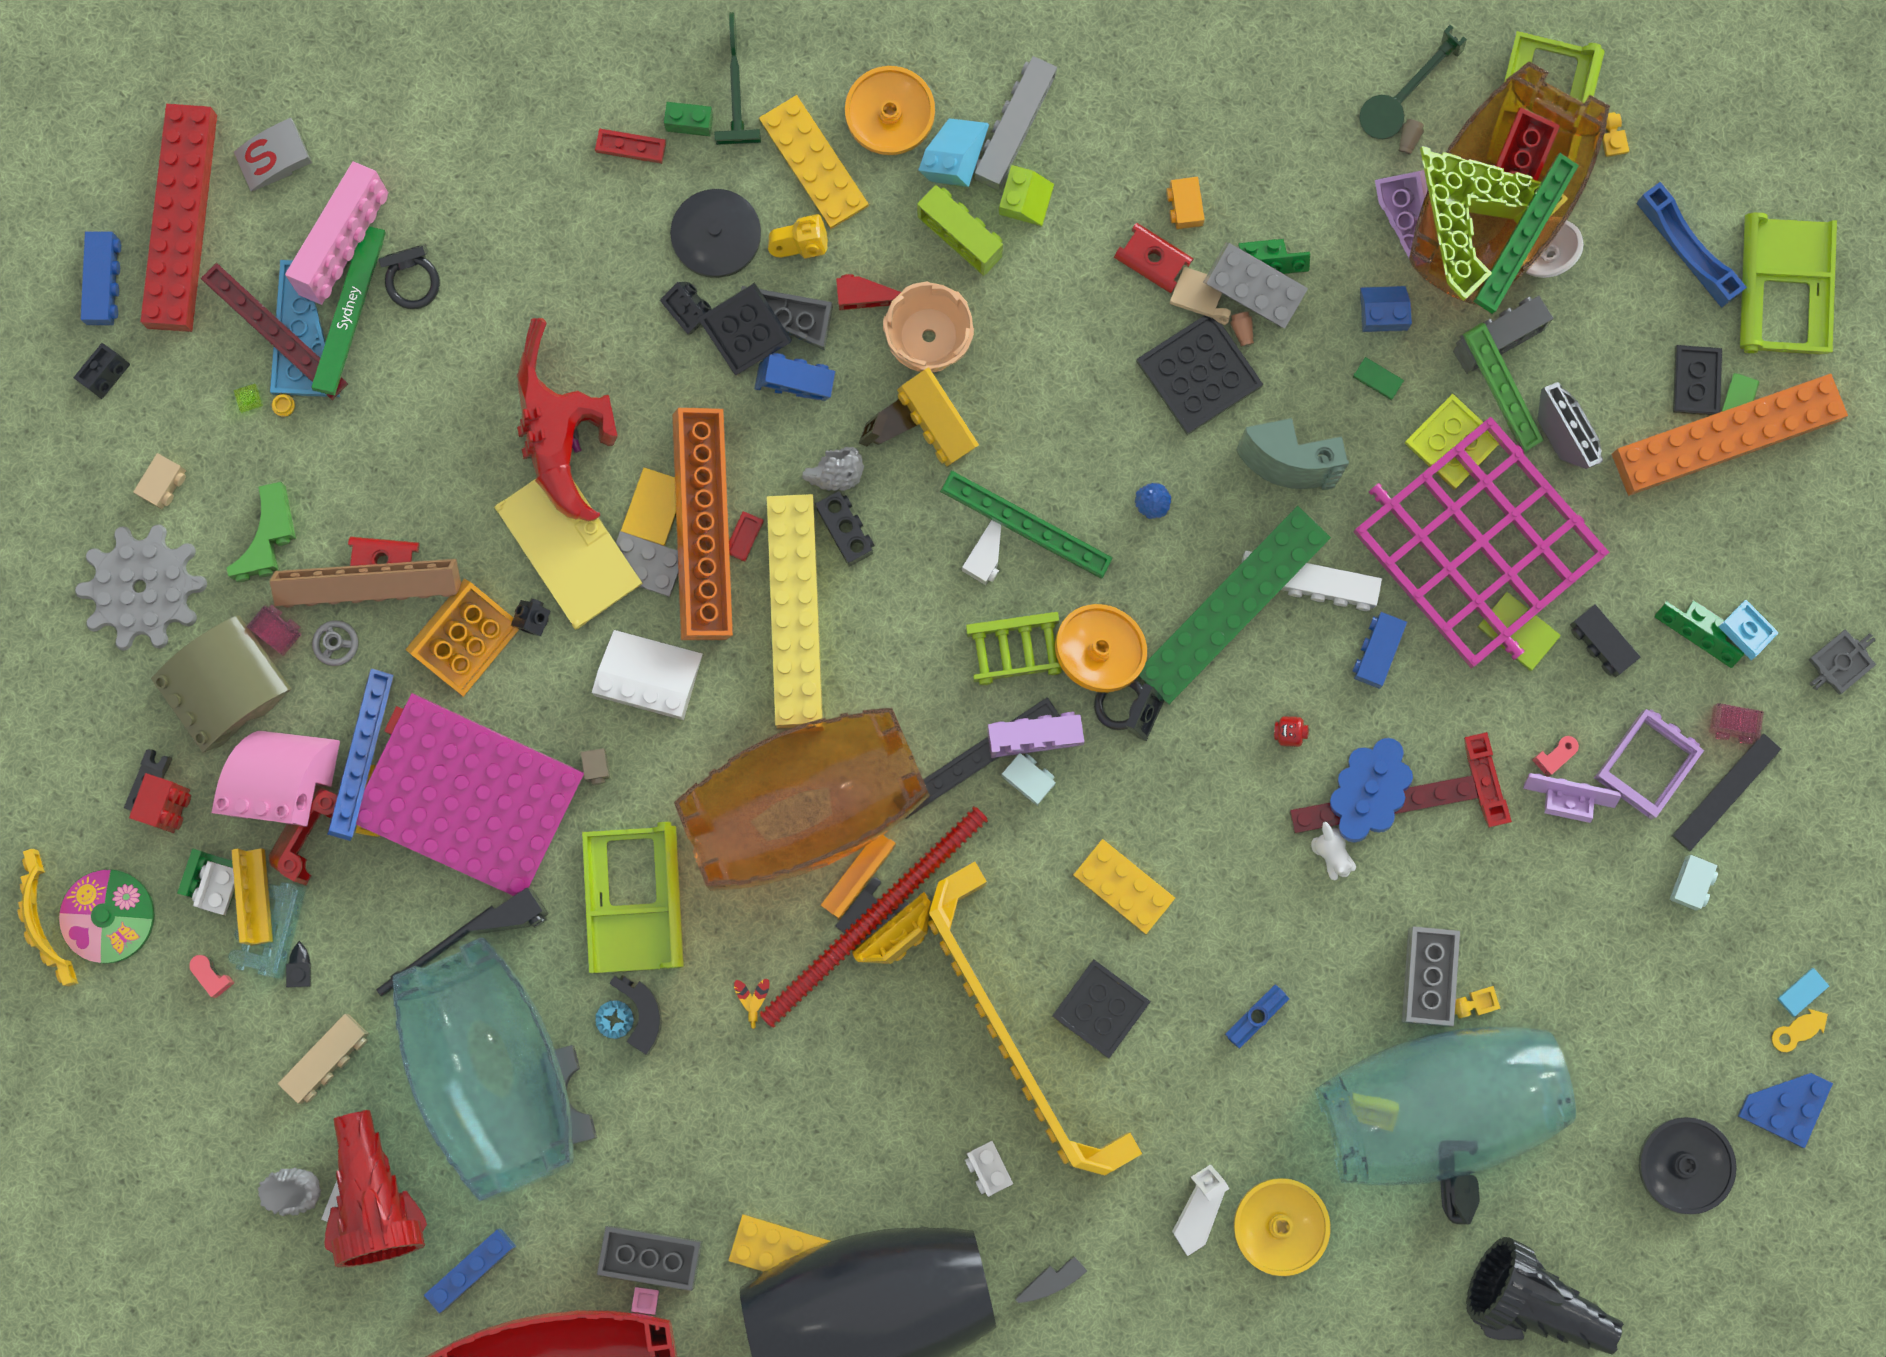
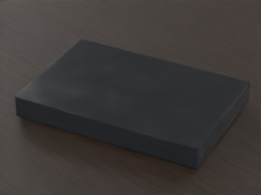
M1675 346L1673 413L1700 415L1720 413L1722 348Z

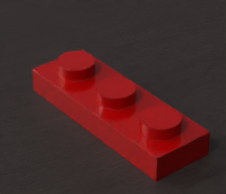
M599 128L595 151L601 154L662 164L666 139Z

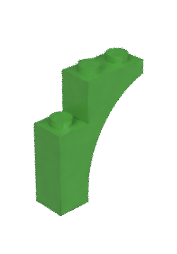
M282 482L258 487L261 500V517L257 533L247 551L237 561L227 567L228 576L236 580V582L248 581L250 576L258 574L259 577L273 575L272 571L278 570L274 543L277 546L290 544V540L296 539L286 486Z

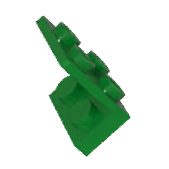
M192 848L177 894L193 897L195 889L199 888L202 880L200 879L201 869L208 861L233 868L232 860Z

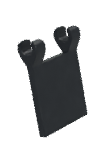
M872 878L835 925L844 934L846 929L849 930L851 928V924L854 925L856 923L855 920L857 918H861L862 913L864 915L867 913V908L871 909V905L878 902L872 896L881 884L878 878ZM903 901L904 903L902 905L900 904L898 906V909L895 910L892 915L888 914V919H883L881 921L882 924H878L876 926L877 929H873L871 933L874 934L878 929H880L896 914H898L907 905H909V903Z

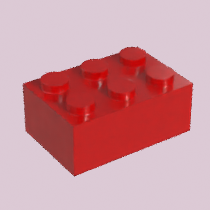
M145 773L129 818L164 831L175 833V830H179L183 822V816H181L183 808H187L191 801L190 789L172 781Z

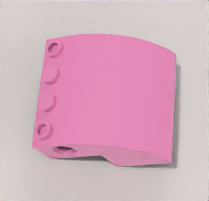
M266 731L251 733L229 755L218 780L211 813L307 827L315 785L332 786L340 741Z

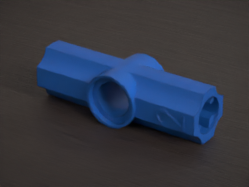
M1274 984L1225 1035L1240 1049L1289 1000V997ZM1254 1010H1259L1263 1014V1020L1260 1023H1255L1251 1019V1014Z

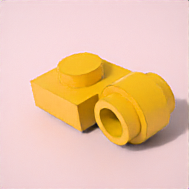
M1615 112L1605 113L1604 116L1600 117L1602 130H1607L1608 132L1601 135L1605 156L1627 154L1629 147L1625 130L1617 131L1618 127L1622 125L1620 114Z
M1494 986L1470 992L1471 1001H1467L1466 997L1458 998L1455 1001V1015H1457L1458 1019L1472 1015L1470 1010H1473V1008L1476 1016L1501 1009Z

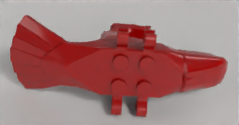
M533 318L530 322L524 352L522 353L517 373L522 419H520V426L517 427L519 437L527 435V441L524 442L525 448L521 449L523 459L531 456L537 475L535 482L542 488L556 510L567 518L581 519L588 522L593 521L601 516L600 512H596L584 502L571 475L570 459L573 433L581 422L589 421L598 427L600 443L613 446L618 435L609 395H604L601 398H591L580 391L563 395L556 394L538 379L535 372L537 356L547 322L543 318Z

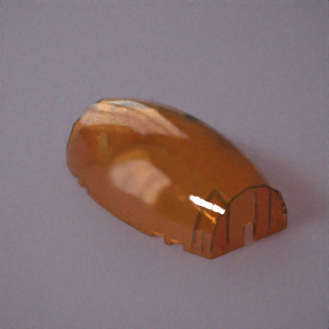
M893 709L862 710L863 713L850 715L843 713L839 717L827 720L826 718L818 719L775 734L728 759V763L717 770L713 769L710 771L708 777L699 784L696 782L682 794L674 804L687 838L695 849L692 851L707 888L710 891L766 885L801 876L830 865L884 835L923 803L930 794Z

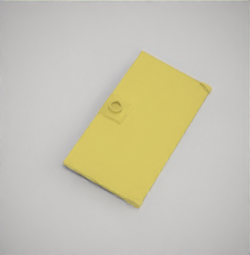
M535 479L494 507L575 630L643 584L599 517L589 522L581 519L567 518L556 510L542 488L535 482ZM574 482L581 498L589 507H591V505L588 503V501L586 500V498Z

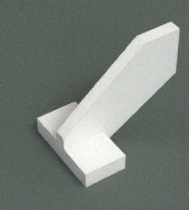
M1211 1164L1191 1177L1196 1187L1172 1230L1187 1256L1206 1245L1224 1193L1229 1189L1225 1180Z

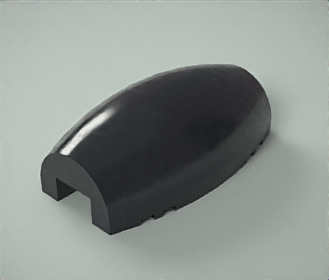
M946 1227L894 1228L851 1235L821 1244L801 1252L799 1255L788 1260L786 1259L740 1287L742 1313L752 1357H949L973 1344L996 1328L990 1294L973 1230Z

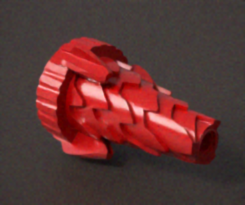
M363 1110L334 1118V1128L338 1143L339 1171H336V1179L340 1196H336L338 1207L330 1208L324 1245L325 1249L333 1253L335 1267H354L382 1262L422 1249L425 1246L422 1232L427 1226L426 1219L408 1191L399 1193L396 1176L391 1175L388 1157L382 1150L379 1132L375 1133L370 1110Z

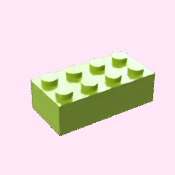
M935 185L917 203V217L978 272L985 276L1002 258V239L995 232L990 233L985 228L986 225L978 217L974 219L968 213L969 210L961 202L957 204L952 199V195L948 190L943 187L940 189Z

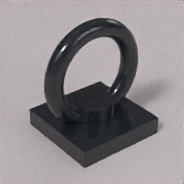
M426 244L388 254L378 259L381 268L389 266L385 274V288L389 297L403 308H423L429 305L438 294L440 287L439 274L434 265L422 257L428 253ZM420 265L430 276V289L421 299L407 300L401 297L395 289V274L399 270Z
M1137 680L1128 686L1137 693L1138 698L1133 701L1130 707L1129 718L1123 721L1112 720L1105 714L1103 702L1108 692H1097L1094 700V710L1098 720L1104 726L1113 730L1129 729L1137 738L1147 741L1165 701L1153 686L1145 683L1142 686Z

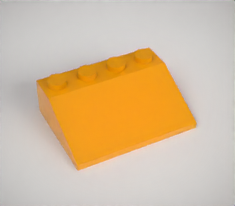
M464 578L457 594L450 596L405 650L464 697L519 629L511 626L513 617Z

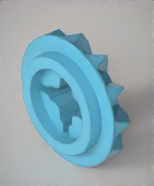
M608 1001L596 1013V1026L600 1033L608 1038L623 1037L632 1028L633 1013L621 1001ZM616 1009H618L617 1017L623 1020L624 1023H615L611 1030V1021L604 1017L613 1016Z

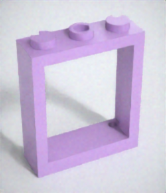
M1645 709L1636 718L1594 779L1613 791L1621 792L1623 800L1652 820L1661 812L1704 750L1699 747L1700 744L1695 739L1683 736L1677 726L1671 723L1667 724L1661 720L1662 717L1659 713L1651 709ZM1644 722L1689 754L1654 804L1609 772Z

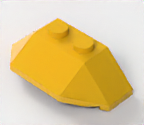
M923 892L852 951L855 960L863 963L891 964L894 961L901 960L909 948L919 945L924 940V936L928 931L931 901L926 893Z

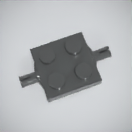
M1845 629L1808 660L1819 673V676L1810 682L1811 686L1815 685L1813 689L1818 690L1826 682L1840 695L1877 665L1870 658L1866 650L1868 646L1876 641L1874 637L1871 638L1873 635L1869 633L1859 642Z

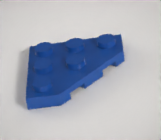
M1808 1073L1751 1093L1746 1096L1738 1117L1801 1148H1805L1833 1083Z

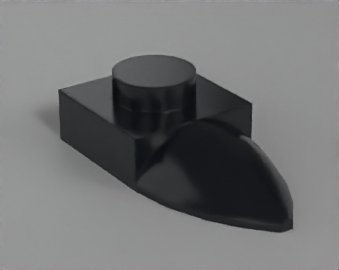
M300 941L292 949L289 963L286 964L287 988L311 987L310 957L307 949Z

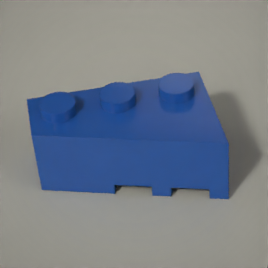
M772 353V355H769L759 363L755 390H761V387L764 386L775 389V393L782 394V391L796 394L797 397L826 401L831 397L835 371L830 370L827 365L816 364L814 366L807 364V361L803 359H794L793 361L785 359L786 356L779 353Z

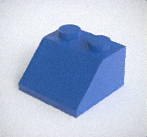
M1406 286L1360 288L1362 332L1408 331L1412 324L1411 302Z

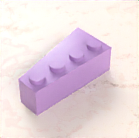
M1075 712L1062 713L1061 717L1052 718L1051 715H1045L1034 720L1024 718L1015 720V722H995L988 724L987 729L991 758L1084 745L1081 716L1075 715Z

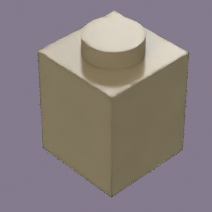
M603 748L581 752L585 780L591 782L592 785L606 783L605 779L610 778L606 750Z

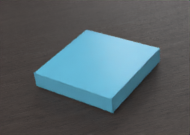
M1747 600L1743 601L1719 626L1750 660L1754 659L1778 634Z

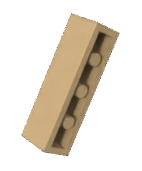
M344 1014L287 1073L278 1085L298 1104L309 1103L317 1095L315 1090L321 1084L325 1086L334 1077L332 1072L338 1066L342 1068L350 1061L349 1055L354 1049L360 1050L367 1043L368 1040L365 1038L369 1033L349 1014Z

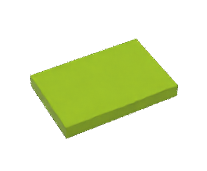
M1508 592L1492 608V611L1507 628L1529 610ZM1535 615L1510 636L1514 642H1518L1520 649L1523 648L1525 650L1516 660L1532 671L1561 635ZM1485 619L1477 626L1492 640L1498 636ZM1503 644L1499 645L1504 650L1506 649Z

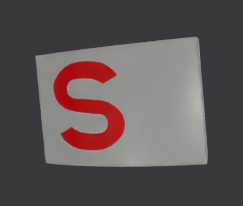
M292 118L264 130L234 151L251 192L293 174L292 171L312 163Z

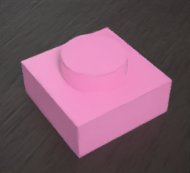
M635 1287L631 1312L655 1315L659 1290Z

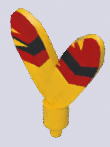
M763 979L759 982L753 996H751L743 982L740 980L734 982L735 993L748 1011V1022H751L752 1029L756 1027V1022H758L757 1011L760 1009L769 991L770 983L768 979Z

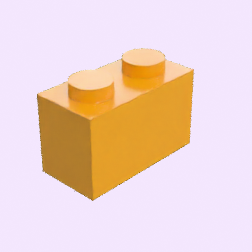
M1198 177L1171 180L1170 188H1166L1168 202L1172 201L1173 209L1170 210L1171 223H1175L1176 230L1203 226L1205 218Z

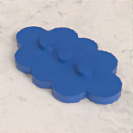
M1381 739L1375 744L1373 750L1369 748L1354 750L1349 757V768L1342 770L1339 774V788L1331 795L1330 807L1333 813L1341 818L1339 832L1347 841L1360 842L1366 838L1370 830L1378 833L1389 830L1394 822V812L1400 810L1404 805V791L1410 787L1413 774L1409 766L1401 762L1404 754L1403 747L1395 739Z

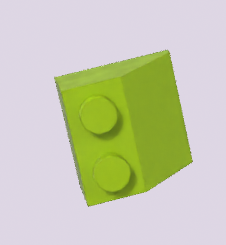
M1011 165L999 206V215L1042 226L1054 184L1033 170Z

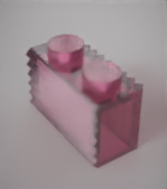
M265 604L250 621L247 628L284 656L302 635L299 631L301 627L292 619L286 621L280 616L282 611L273 604L270 606Z
M1717 703L1712 708L1709 733L1715 734L1717 739L1729 740L1730 737L1739 738V743L1752 744L1753 741L1760 739L1764 711Z

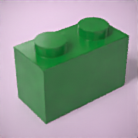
M666 102L664 117L666 132L711 137L713 122L711 106Z

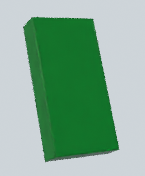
M1367 357L1363 359L1353 375V378L1391 401L1404 382L1403 379Z

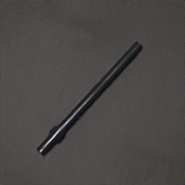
M491 905L400 972L396 971L390 976L391 979L376 989L379 995L382 997L394 987L403 985L406 982L405 979L469 934L468 926L495 908Z

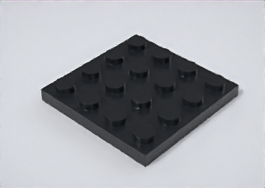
M1205 315L1136 360L1186 435H1189L1263 387L1262 381L1223 325Z

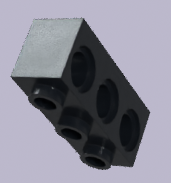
M840 491L815 503L819 515L849 567L873 554L872 547L875 545L869 534L864 536L861 530L864 526L859 516H853L849 508L853 506L847 495L842 496ZM832 504H839L842 508L838 513H832L829 511V507ZM849 523L853 528L850 532L843 533L840 530L841 525ZM855 543H860L864 548L861 552L855 553L851 550V546Z

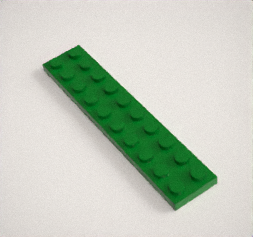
M1297 505L1146 661L1139 676L1148 685L1153 686L1170 705L1331 537Z

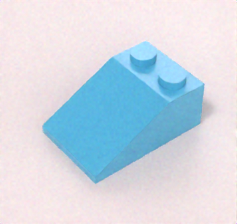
M949 118L925 149L919 171L931 182L969 187L989 124Z

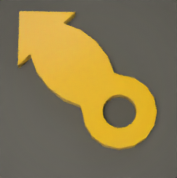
M1808 1009L1811 1014L1802 1015L1795 1019L1789 1027L1782 1026L1773 1032V1046L1781 1052H1790L1796 1048L1799 1041L1812 1038L1819 1029L1824 1033L1828 1014ZM1780 1035H1789L1790 1042L1788 1045L1780 1043Z

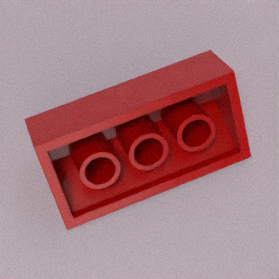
M1519 107L1495 166L1503 168L1504 172L1515 174L1517 172L1532 176L1533 180L1538 181L1560 125Z

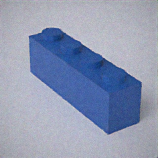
M85 232L81 320L86 325H114V319L118 318V307L115 305V297L119 296V285L116 283V275L120 274V263L117 261V253L121 252V241L113 232Z
M497 1229L425 1293L424 1296L438 1313L444 1312L508 1255L516 1245L502 1229Z

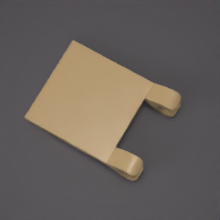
M1184 267L1169 304L1211 317L1220 324H1228L1231 311L1226 308H1217L1222 293L1203 283L1207 274Z

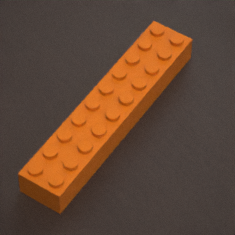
M1828 374L1620 447L1612 453V457L1626 492L1630 496L1840 422L1848 414L1832 374Z
M677 408L672 417L681 640H727L733 635L723 409Z

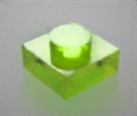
M255 383L233 390L241 413L263 406L258 387Z

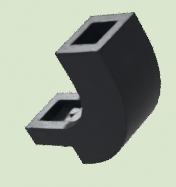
M624 975L621 978L614 976L609 984L630 997L636 1004L639 1013L638 1024L627 1042L645 1055H649L657 1043L661 1032L662 1015L659 1003L653 992L641 981L633 988L634 982Z

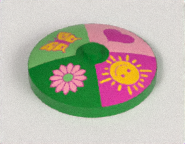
M111 869L94 871L78 879L65 894L59 911L60 931L68 947L81 958L102 964L120 962L137 953L148 940L154 925V905L146 887L132 875Z

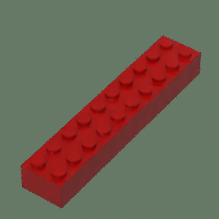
M166 104L140 320L147 329L193 331L217 114L210 106Z

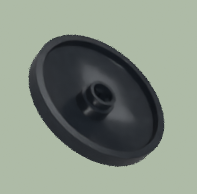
M708 189L690 196L680 205L673 217L670 235L675 254L685 267L701 276L721 278L741 271L753 260L761 242V226L756 211L742 196L729 190Z
M1683 1117L1663 1122L1650 1132L1641 1147L1639 1173L1642 1183L1653 1200L1670 1211L1681 1214L1707 1212L1725 1200L1735 1182L1737 1166L1730 1142L1718 1128L1701 1119Z

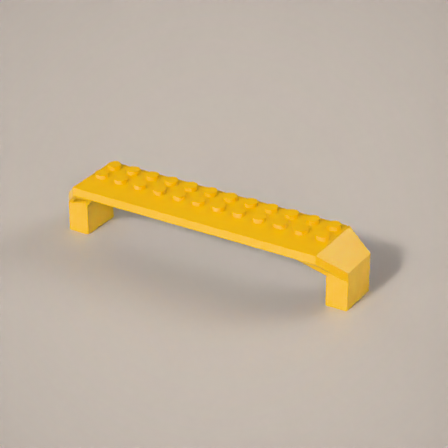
M973 862L938 882L929 911L930 921H928V926L934 936L939 934L942 941L939 942L945 956L950 954L954 960L951 963L957 977L963 976L965 980L963 987L969 998L971 996L975 997L977 1004L974 1007L981 1018L985 1016L989 1024L986 1028L993 1039L997 1037L1001 1045L998 1046V1049L1003 1058L1007 1059L1009 1057L1013 1064L1010 1067L1016 1080L1021 1078L1025 1085L1022 1091L1028 1101H1034L1037 1108L1033 1109L1038 1120L1046 1122L1048 1129L1045 1132L1052 1143L1057 1142L1060 1150L1057 1153L1064 1164L1069 1163L1070 1166L1105 1176L1142 1154L1133 1136L1127 1132L1100 1149L1069 1141L950 931L958 901L987 884L976 862Z

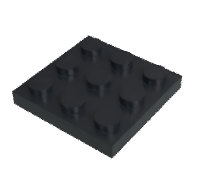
M755 282L698 317V320L735 376L792 341Z
M1093 959L1052 1017L1110 1059L1151 1001Z

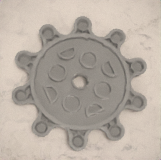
M160 524L154 525L144 540H136L127 527L117 528L114 533L116 546L111 552L104 553L96 548L90 549L87 552L86 560L95 568L96 574L91 581L79 583L75 588L77 597L91 599L96 604L95 612L87 619V628L94 632L105 626L114 627L117 631L116 647L123 651L128 650L132 646L135 637L141 634L148 636L155 648H164L168 643L166 629L170 623L179 622L184 626H192L196 622V613L187 606V598L192 593L203 592L207 587V580L204 577L192 576L186 570L188 561L195 556V547L192 544L185 543L177 549L168 548L165 544L167 531ZM142 580L146 583V589L141 593H137L134 586L136 582Z

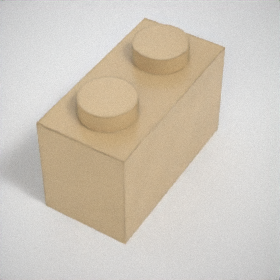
M157 453L133 493L156 507L163 509L164 506H168L172 502L174 497L172 493L175 488L183 484L186 478V470Z

